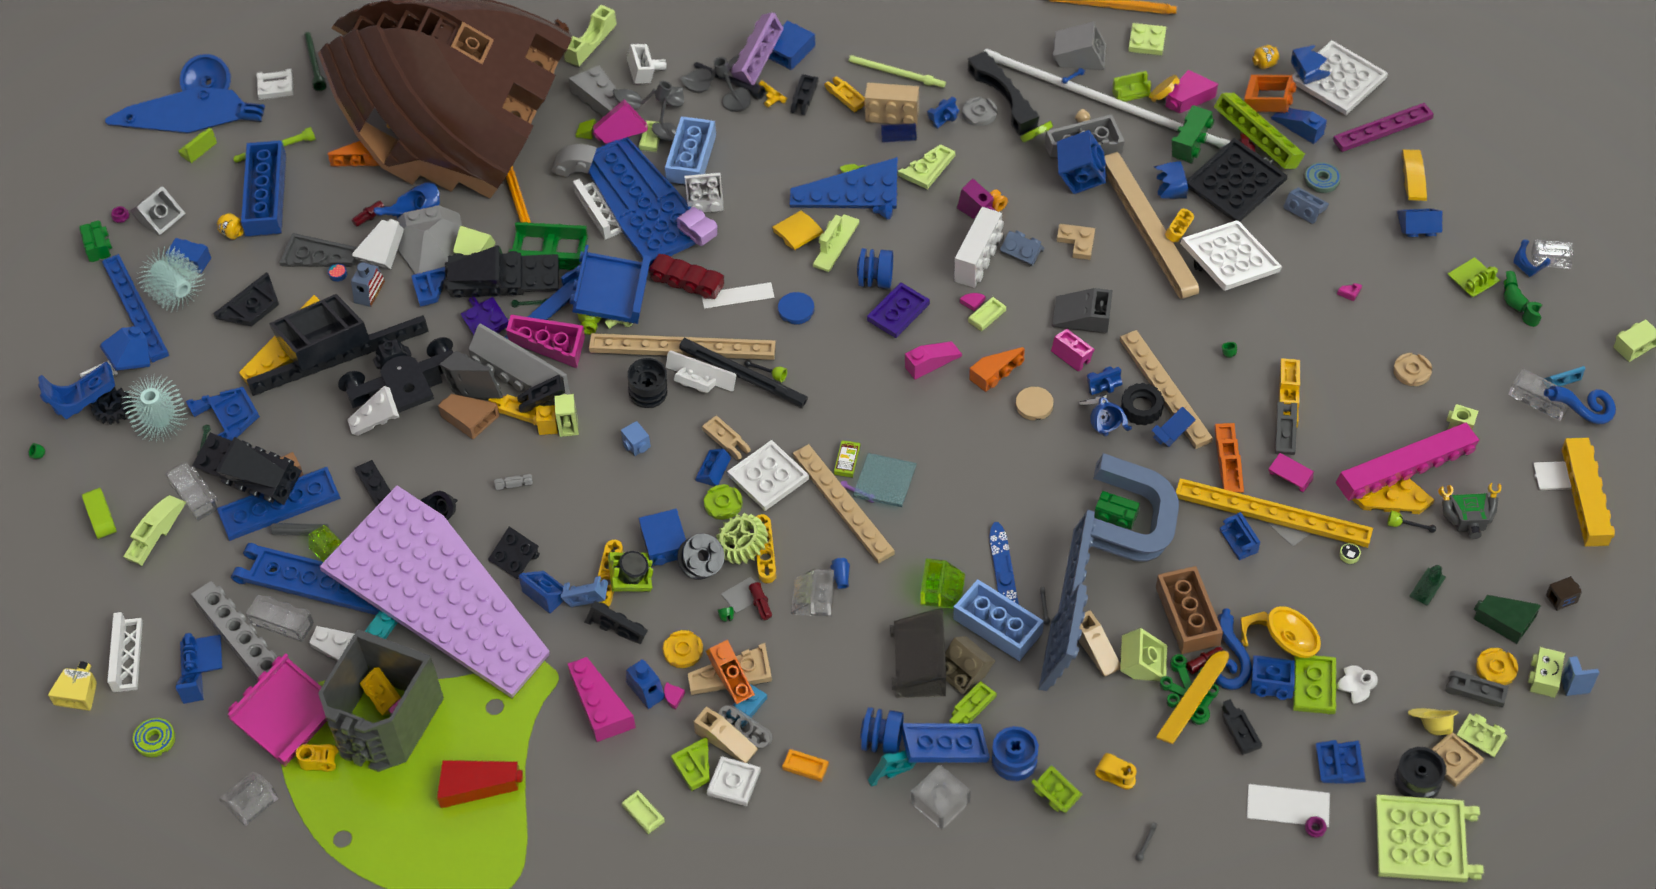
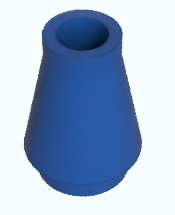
M846 558L832 560L830 568L837 588H848L850 563H848Z

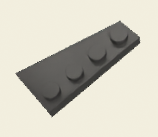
M292 233L279 263L281 266H332L334 264L354 266L357 259L352 254L358 247Z

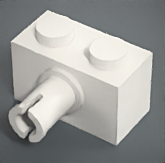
M647 44L630 45L627 62L634 84L651 83L654 70L666 69L665 59L652 60Z

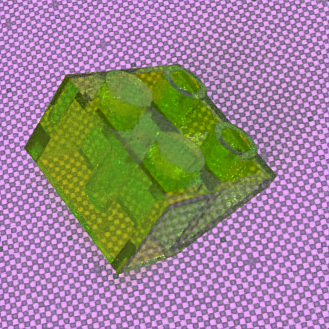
M926 558L921 587V605L954 609V606L963 595L965 573L946 560Z

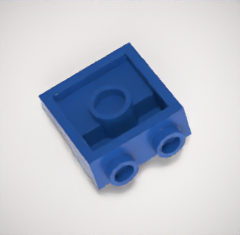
M1253 655L1250 693L1256 694L1259 697L1268 695L1276 696L1280 700L1292 699L1295 661Z

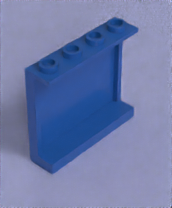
M586 245L585 251L580 253L579 262H582V265L577 267L576 276H579V278L574 280L573 290L576 292L571 294L570 304L573 305L572 312L638 324L651 256L644 255L643 261L638 262L589 253V245Z

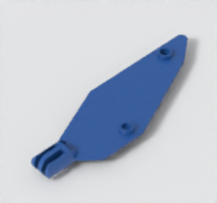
M197 87L128 106L107 117L105 122L108 125L191 133L239 119L262 122L265 105L244 103L233 90Z

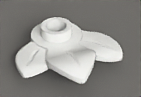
M1351 665L1344 668L1346 676L1339 680L1336 688L1340 691L1351 692L1352 703L1357 704L1369 697L1370 690L1378 683V678L1371 670H1363L1359 666ZM1366 677H1370V678H1371L1369 681H1364V680H1363V679L1366 678Z

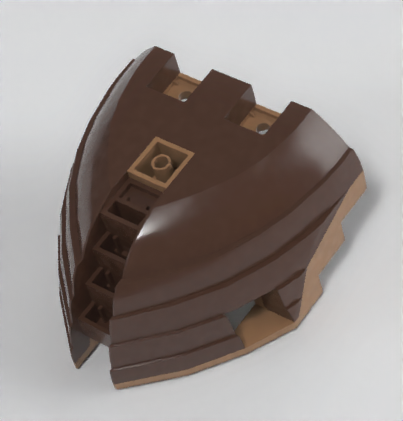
M382 0L363 5L360 9L352 10L345 16L340 17L331 29L343 36L340 35L329 44L326 43L319 51L318 56L337 104L358 139L381 168L412 185L421 175L450 192L460 182L490 199L504 181L526 143L534 126L531 124L536 111L546 99L556 76L553 73L559 60L567 51L572 35H570V32L542 17L494 0ZM374 107L395 133L396 139L366 123Z

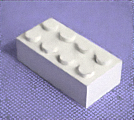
M981 207L955 257L954 282L975 288L977 282H981L983 271L988 268L990 257L995 255L996 245L1001 243L1003 238L1001 230L1004 221H1002L1001 212Z

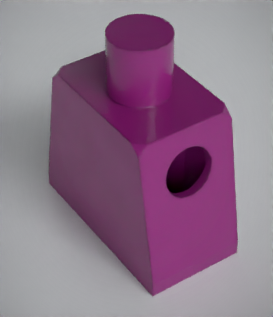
M971 179L961 189L957 209L976 219L981 207L996 211L992 208L994 197L975 179Z

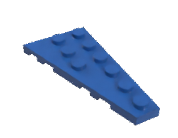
M898 157L790 188V208H874V206L880 207L887 202H891L893 209H897Z

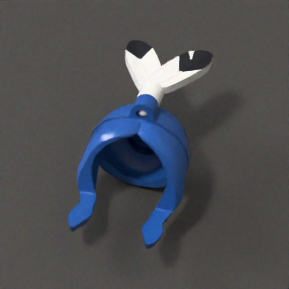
M1107 394L1098 395L1095 399L1079 402L1080 405L1098 404L1091 412L1090 422L1092 427L1100 434L1108 436L1109 432L1115 430L1121 423L1126 431L1132 429V426H1128V419L1123 409L1114 403L1108 402Z

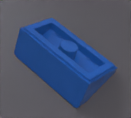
M725 449L709 450L695 480L711 486L718 485L731 460V456Z

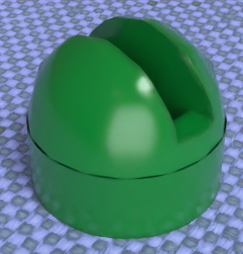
M1226 342L1222 345L1224 356L1232 358L1237 354V344L1235 342Z
M33 443L29 448V457L41 459L45 455V448L40 444Z
M733 607L717 610L719 618L724 622L727 621V617L729 621L734 617Z

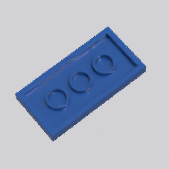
M902 723L900 730L908 762L988 763L990 759L981 724Z

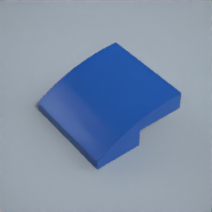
M1337 740L1316 743L1322 783L1366 782L1359 740L1339 744Z

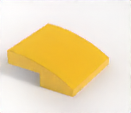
M803 211L795 213L772 227L773 232L782 237L785 245L793 250L798 249L823 233L820 226Z

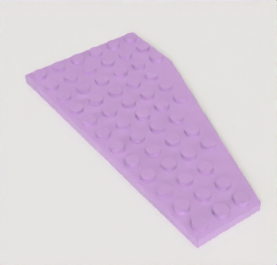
M396 486L320 566L322 572L511 698L516 695L550 654L548 648L446 518L399 486Z

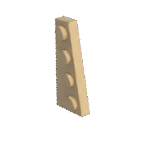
M765 643L758 645L756 649L751 651L749 649L741 652V655L736 656L749 684L753 685L772 681ZM712 664L688 673L691 695L726 689Z

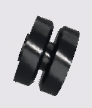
M1427 747L1408 749L1403 753L1395 772V785L1398 791L1405 797L1434 798L1438 795L1445 779L1446 764L1436 751Z

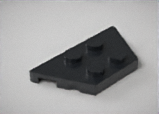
M269 273L263 274L214 312V317L217 320L253 326L279 305Z

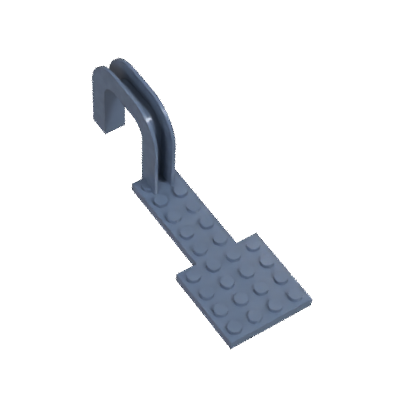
M1104 453L1096 462L1093 479L1142 495L1150 501L1153 507L1150 533L1140 534L1094 518L1095 512L1090 510L1085 512L1075 526L1059 610L1051 620L1038 690L1047 691L1050 686H1054L1057 678L1062 676L1064 669L1069 667L1071 660L1077 657L1079 647H1076L1082 634V630L1079 628L1085 617L1083 607L1088 600V595L1086 594L1087 586L1082 585L1087 575L1085 565H1087L1090 558L1088 548L1092 546L1134 561H1150L1160 556L1171 543L1176 529L1179 501L1173 486L1159 473Z

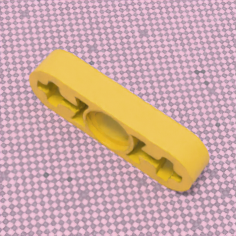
M1185 208L1180 209L1165 232L1167 239L1172 242L1180 241L1194 219L1191 211Z

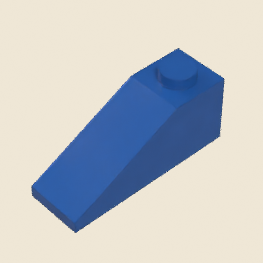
M1289 108L1288 112H1276L1271 117L1272 120L1312 144H1315L1325 133L1327 120L1312 111Z

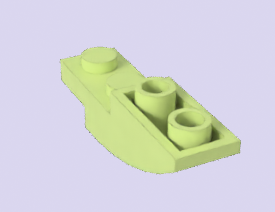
M169 495L156 504L131 534L130 537L133 539V542L123 557L142 566L161 534L167 535L186 502Z

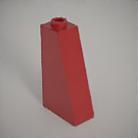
M442 760L437 795L440 808L517 791L519 782L523 781V770L519 769L518 762Z

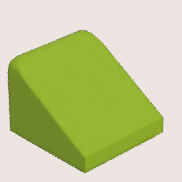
M596 119L581 122L575 136L593 139V125L596 124Z

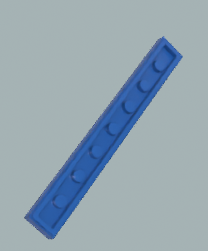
M117 254L103 260L102 263L133 326H139L147 338L151 362L153 363L169 356L120 255Z

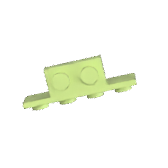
M844 214L842 217L835 215L833 220L828 222L825 233L820 235L819 244L821 252L814 261L813 267L830 272L859 225V219Z

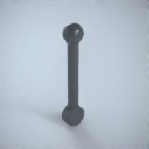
M1040 587L1044 614L1042 620H1044V624H1049L1050 618L1047 614L1045 587Z
M1154 822L1140 853L1136 854L1138 861L1144 859L1143 854L1156 830L1157 824Z

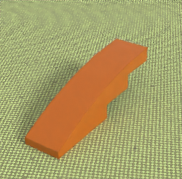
M1235 423L1215 424V438L1223 489L1244 493L1241 456L1239 455L1238 439H1236Z

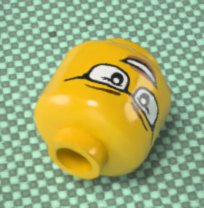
M1265 45L1255 50L1252 60L1255 66L1264 70L1277 64L1279 53L1276 47Z
M232 213L222 215L217 221L219 233L229 239H236L244 233L241 219Z

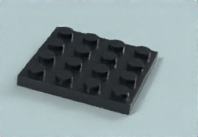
M1234 138L1189 177L1187 183L1189 189L1233 221L1237 220L1240 222L1287 180V175Z

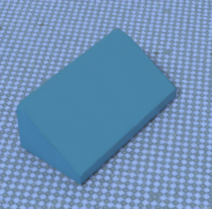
M1583 366L1543 378L1542 382L1547 389L1551 386H1563L1577 382L1582 379L1586 368Z

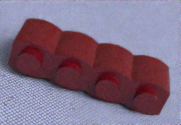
M658 254L649 268V275L653 281L667 283L672 288H683L686 292L700 294L705 299H716L725 284L723 274L714 270H707L699 265H691L686 261L674 259L665 254Z

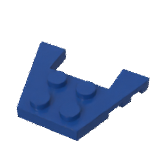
M244 387L220 392V395L209 397V395L202 396V399L193 401V399L186 401L194 417L213 408L224 428V431L218 435L231 441L234 437L237 438L260 417Z

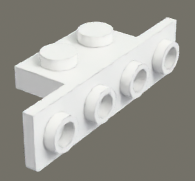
M671 350L668 352L666 368L677 372L674 376V381L679 382L683 386L695 388L700 392L708 393L715 386L731 392L734 391L735 373Z

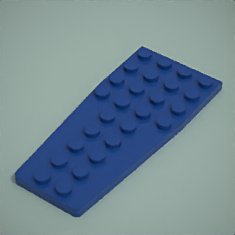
M628 137L615 140L596 149L588 174L616 219L621 231L642 260L644 255L651 256L650 265H652L658 254L672 256L696 245L690 236L685 235L677 227V218L691 209V207H688L687 201Z

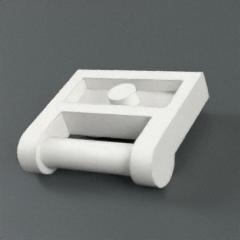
M292 69L265 74L262 72L257 73L259 100L293 96ZM287 78V79H284V80H276V81L264 82L265 80H273V79Z

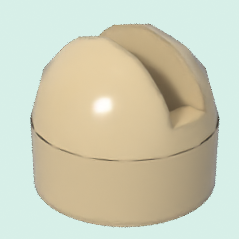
M1081 109L1076 114L1075 120L1079 123L1090 120V114L1085 109Z

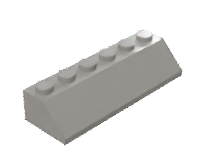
M481 323L478 325L468 349L471 359L478 360L486 367L489 366L503 382H508L516 390L523 392L556 375H561L564 379V394H570L566 373ZM555 398L543 403V405H555Z

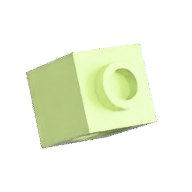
M1456 404L1454 411H1449L1446 420L1450 422L1448 429L1467 423L1473 430L1479 411Z

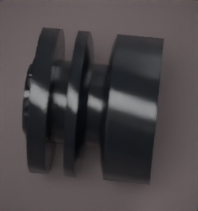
M642 358L630 365L628 369L629 397L634 404L643 408H653L665 401L667 397V370L659 360Z

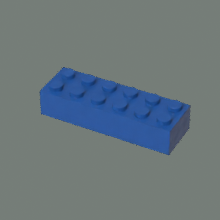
M282 140L247 143L241 224L246 236L282 233L286 152Z

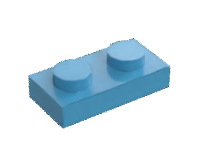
M750 684L755 695L738 704L734 703L733 706L749 717H752L766 701L767 694ZM731 710L726 713V718L728 719L732 718L735 721L739 719L731 715ZM742 721L740 726L743 728L748 721Z

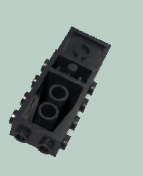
M497 245L478 253H472L471 255L455 253L448 256V262H445V272L448 273V279H445L444 282L445 290H448L450 296L455 298L524 295V292L559 290L558 254L522 256L521 253L516 251L502 254L500 246Z
M211 432L209 433L192 465L193 467L221 478L220 482L230 487L232 484L235 485V488L242 492L248 490L249 494L257 498L263 496L262 499L272 504L275 501L285 505L302 470L294 466V461L286 457L282 460L280 459L281 456L271 451L267 454L266 450L258 446L254 449L250 443L235 437L231 441Z

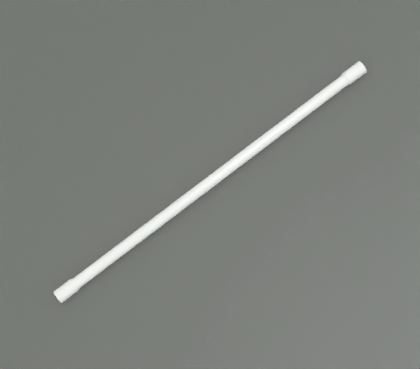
M984 50L990 57L994 58L995 63L1018 70L1167 128L1178 131V128L1184 125L1074 82L1068 81L1067 84H1063L1062 78L1002 56L992 50ZM1206 133L1207 139L1205 142L1215 145L1220 149L1230 142L1227 139Z

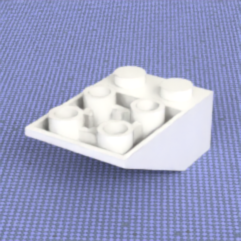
M721 173L685 176L688 207H695L703 212L724 211Z

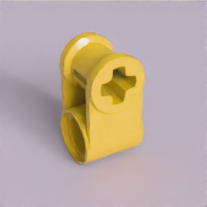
M303 744L297 748L296 757L299 766L303 770L333 771L336 769L334 762L335 755L338 754V747L335 745Z
M1110 753L1103 755L1094 771L1098 778L1117 785L1122 789H1131L1136 783V767L1132 763L1119 759Z

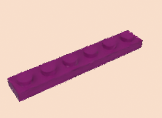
M1425 103L1337 134L1334 136L1333 141L1341 152L1431 120L1434 113Z

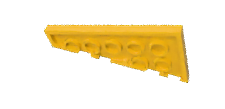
M313 295L301 309L320 300ZM274 336L246 364L239 374L248 385L246 379L293 363V361L284 352L276 336Z

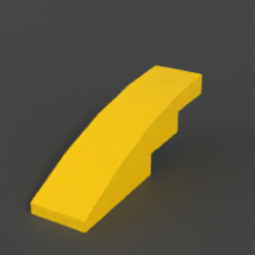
M1403 149L1404 186L1408 200L1427 201L1425 170L1421 150Z
M1281 358L1279 402H1284V404L1297 403L1296 428H1298L1300 360ZM1283 412V415H1290V412Z

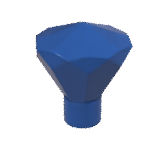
M887 202L880 207L874 206L873 213L890 219L893 214V206L891 202Z

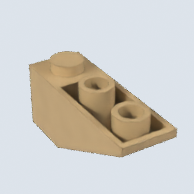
M1091 610L1085 612L1084 620L1079 628L1082 630L1079 643L1102 675L1106 677L1120 670V662L1101 624Z
M705 707L694 721L695 734L702 738L706 737L708 742L740 762L747 763L758 750L752 742L723 716L708 707Z

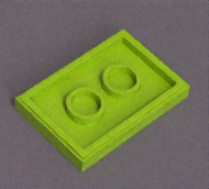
M1314 655L1310 658H1300L1294 656L1293 711L1335 714L1336 657Z

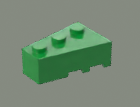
M1192 105L1186 115L1183 127L1180 126L1178 128V132H1180L1178 137L1172 138V157L1191 164L1194 158H1198L1200 153L1199 147L1201 143H1205L1207 139L1206 133L1214 124L1212 111Z

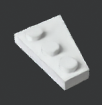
M383 386L347 419L353 435H361L374 429V426L378 424L383 425L387 423L389 419L399 418L390 388Z
M316 626L309 643L315 650L338 661L354 634Z

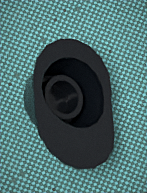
M436 491L420 501L442 514L446 520H449L456 511V502L458 500L444 491Z

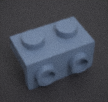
M1017 230L1015 233L1009 231L1000 251L1030 265H1034L1040 251L1044 250L1041 241L1033 237L1031 240L1027 239L1024 233Z

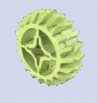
M744 513L742 516L737 514L735 519L730 518L728 523L723 522L724 527L719 528L720 534H717L716 537L723 547L725 560L732 564L736 562V564L740 565L742 561L747 564L749 559L754 560L756 555L761 556L760 550H765L764 544L768 543L767 537L769 535L766 531V526L758 517L752 514L748 516Z

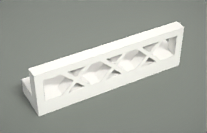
M580 179L573 181L576 196L604 239L606 240L622 233L620 226L595 183L583 185ZM593 189V195H590L588 190ZM594 201L601 202V206L597 207ZM602 213L609 214L608 219H606ZM609 224L615 225L617 228L610 231Z
M122 612L113 613L108 684L112 692L131 691L138 688L143 620L142 618L125 619ZM137 625L136 630L131 634L126 632V626ZM132 640L135 646L128 652L125 649V645ZM131 658L134 660V663L126 669L123 663ZM128 675L132 677V684L122 685V680Z

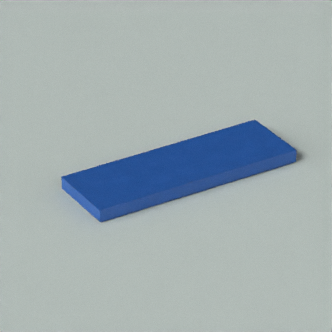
M324 467L299 477L285 505L275 501L272 504L262 499L263 496L257 498L250 495L221 506L217 510L228 539L231 541L341 498L328 467Z

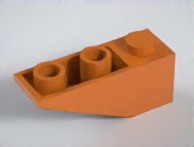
M361 141L328 152L331 166H380Z
M1021 347L981 358L970 367L969 380L985 392L991 387L994 388L1003 377H1007L1016 366H1020L1024 362L1025 348Z
M728 639L706 650L714 670L736 704L755 695Z

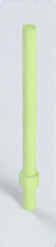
M852 55L849 57V62L924 82L928 86L935 85L944 88L946 85V81L935 79L931 75L924 76Z

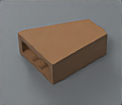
M455 394L449 395L438 405L441 417L471 439L476 438L499 417L497 404Z

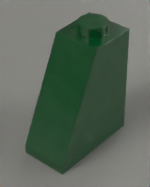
M1487 595L1483 601L1479 600L1474 608V611H1476L1474 620L1518 644L1537 617L1541 605Z

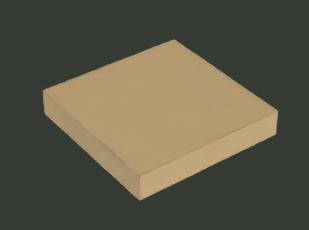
M1455 733L1447 735L1432 748L1443 758L1446 764L1445 779L1454 787L1460 784L1484 761L1482 756Z

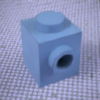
M637 421L621 430L622 443L625 449L631 451L634 456L645 452L651 447L649 435Z

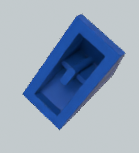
M202 673L180 676L175 686L183 704L204 700Z

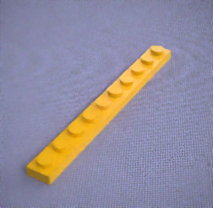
M1180 478L1176 489L1178 499L1235 514L1241 512L1243 516L1366 548L1369 547L1373 531L1372 527Z

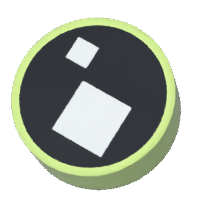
M1348 543L1341 547L1339 555L1343 562L1353 564L1359 560L1361 551L1355 544Z

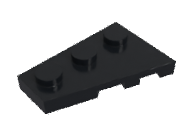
M594 601L584 622L589 625L592 622L601 625L600 629L605 631L608 629L615 630L618 636L638 644L642 643L648 632L642 624L634 623L627 619L624 614L616 613L609 609L606 604Z

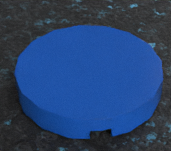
M792 292L786 294L778 303L779 316L783 321H788L790 324H802L809 321L815 311L814 301L805 293Z

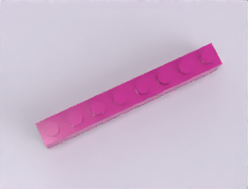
M1463 423L1342 471L1335 483L1348 501L1355 498L1360 499L1367 493H1375L1387 485L1390 487L1399 480H1408L1414 474H1422L1434 466L1435 468L1440 467L1444 462L1449 460L1455 461L1464 454L1470 455L1476 450L1475 447L1479 439L1469 425Z

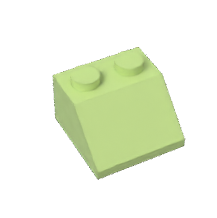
M1142 628L1122 635L1120 671L1133 679L1160 681L1162 677L1166 676L1167 645Z

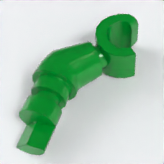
M1506 271L1507 279L1503 282L1506 303L1513 309L1524 312L1522 320L1525 324L1532 327L1537 326L1542 318L1539 313L1542 304L1530 302L1518 288L1515 272Z

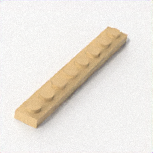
M1135 330L1120 336V342L1149 384L1161 391L1164 397V405L1173 416L1181 407H1184L1196 419L1184 432L1193 447L1197 449L1212 443L1213 437L1138 331Z
M808 444L793 452V458L809 474L812 482L875 561L879 564L895 555V550L813 448Z

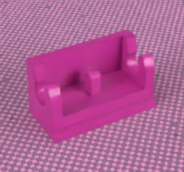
M1068 329L1054 337L1051 352L1078 372L1082 370L1084 362L1087 365L1089 364L1095 350Z
M1279 453L1268 469L1269 474H1276L1298 486L1302 492L1313 481L1314 471L1282 453Z

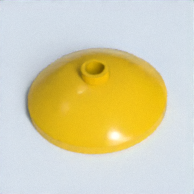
M1284 606L1275 607L1269 612L1267 616L1268 631L1280 648L1300 658H1310L1317 654L1321 647V640L1314 625L1304 615Z

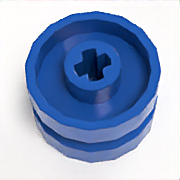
M1015 726L1004 728L997 733L993 740L992 765L996 773L1009 781H1020L1031 776L1037 768L1039 744L1036 737L1029 730Z

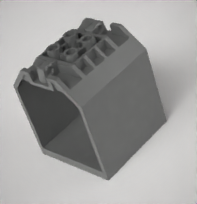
M359 629L355 632L318 692L341 757L349 761L353 759L354 764L362 766L366 760L371 761L368 766L369 769L377 772L407 762L444 699L430 655ZM379 667L392 686L405 691L390 718L372 723L351 713L364 693V689L359 683L373 668Z

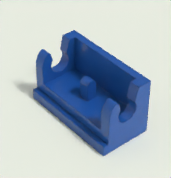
M1241 512L1223 521L1225 525L1220 527V532L1238 560L1258 553L1260 540Z

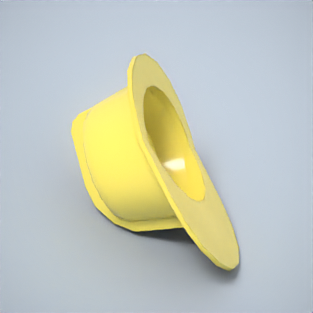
M1417 708L1408 711L1409 715L1421 718L1424 728L1433 735H1449L1453 733L1454 715L1459 713L1457 710L1443 711L1427 708Z

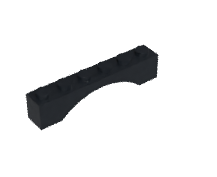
M985 51L968 58V71L973 78L999 91L1010 104L1012 110L1011 125L1019 136L1038 127V113L1031 108L1028 100L1023 98L1020 90L1014 87L1011 79L1006 77L1003 69L998 67L992 56L990 57Z

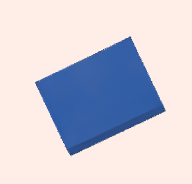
M545 571L520 573L519 581L522 592L549 614L564 602L561 598L564 586Z

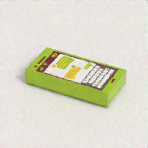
M841 441L834 475L853 478L861 447L860 443Z

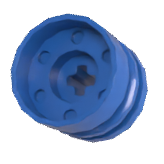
M862 248L857 263L859 286L864 287L865 279H868V287H871L873 279H877L878 288L890 289L893 273V250H880L879 257H875V251L871 249L870 255L867 257V248Z
M868 707L861 726V750L868 751L870 742H872V752L876 753L879 744H883V754L899 753L902 738L900 728L902 723H904V713L890 710L887 719H883V711L878 709L875 718L874 708Z

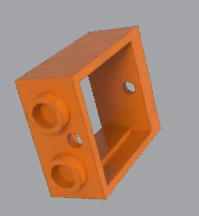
M1251 75L1244 101L1256 112H1288L1289 106L1293 103V93L1296 92V82H1293L1292 75ZM1259 90L1285 91L1283 98L1258 97Z

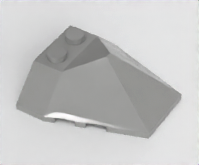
M440 205L403 213L396 220L404 228L398 250L400 255L407 261L413 273L419 274L445 267V262H448V256L454 254L459 228L462 226L460 214Z

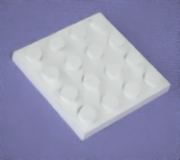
M1330 41L1318 52L1327 58L1326 62L1319 69L1330 71L1331 73L1328 77L1304 85L1297 72L1292 75L1293 82H1296L1297 87L1347 115L1387 78L1388 73L1338 43Z
M1237 220L1184 237L1180 243L1224 291L1278 273L1282 268L1273 256Z

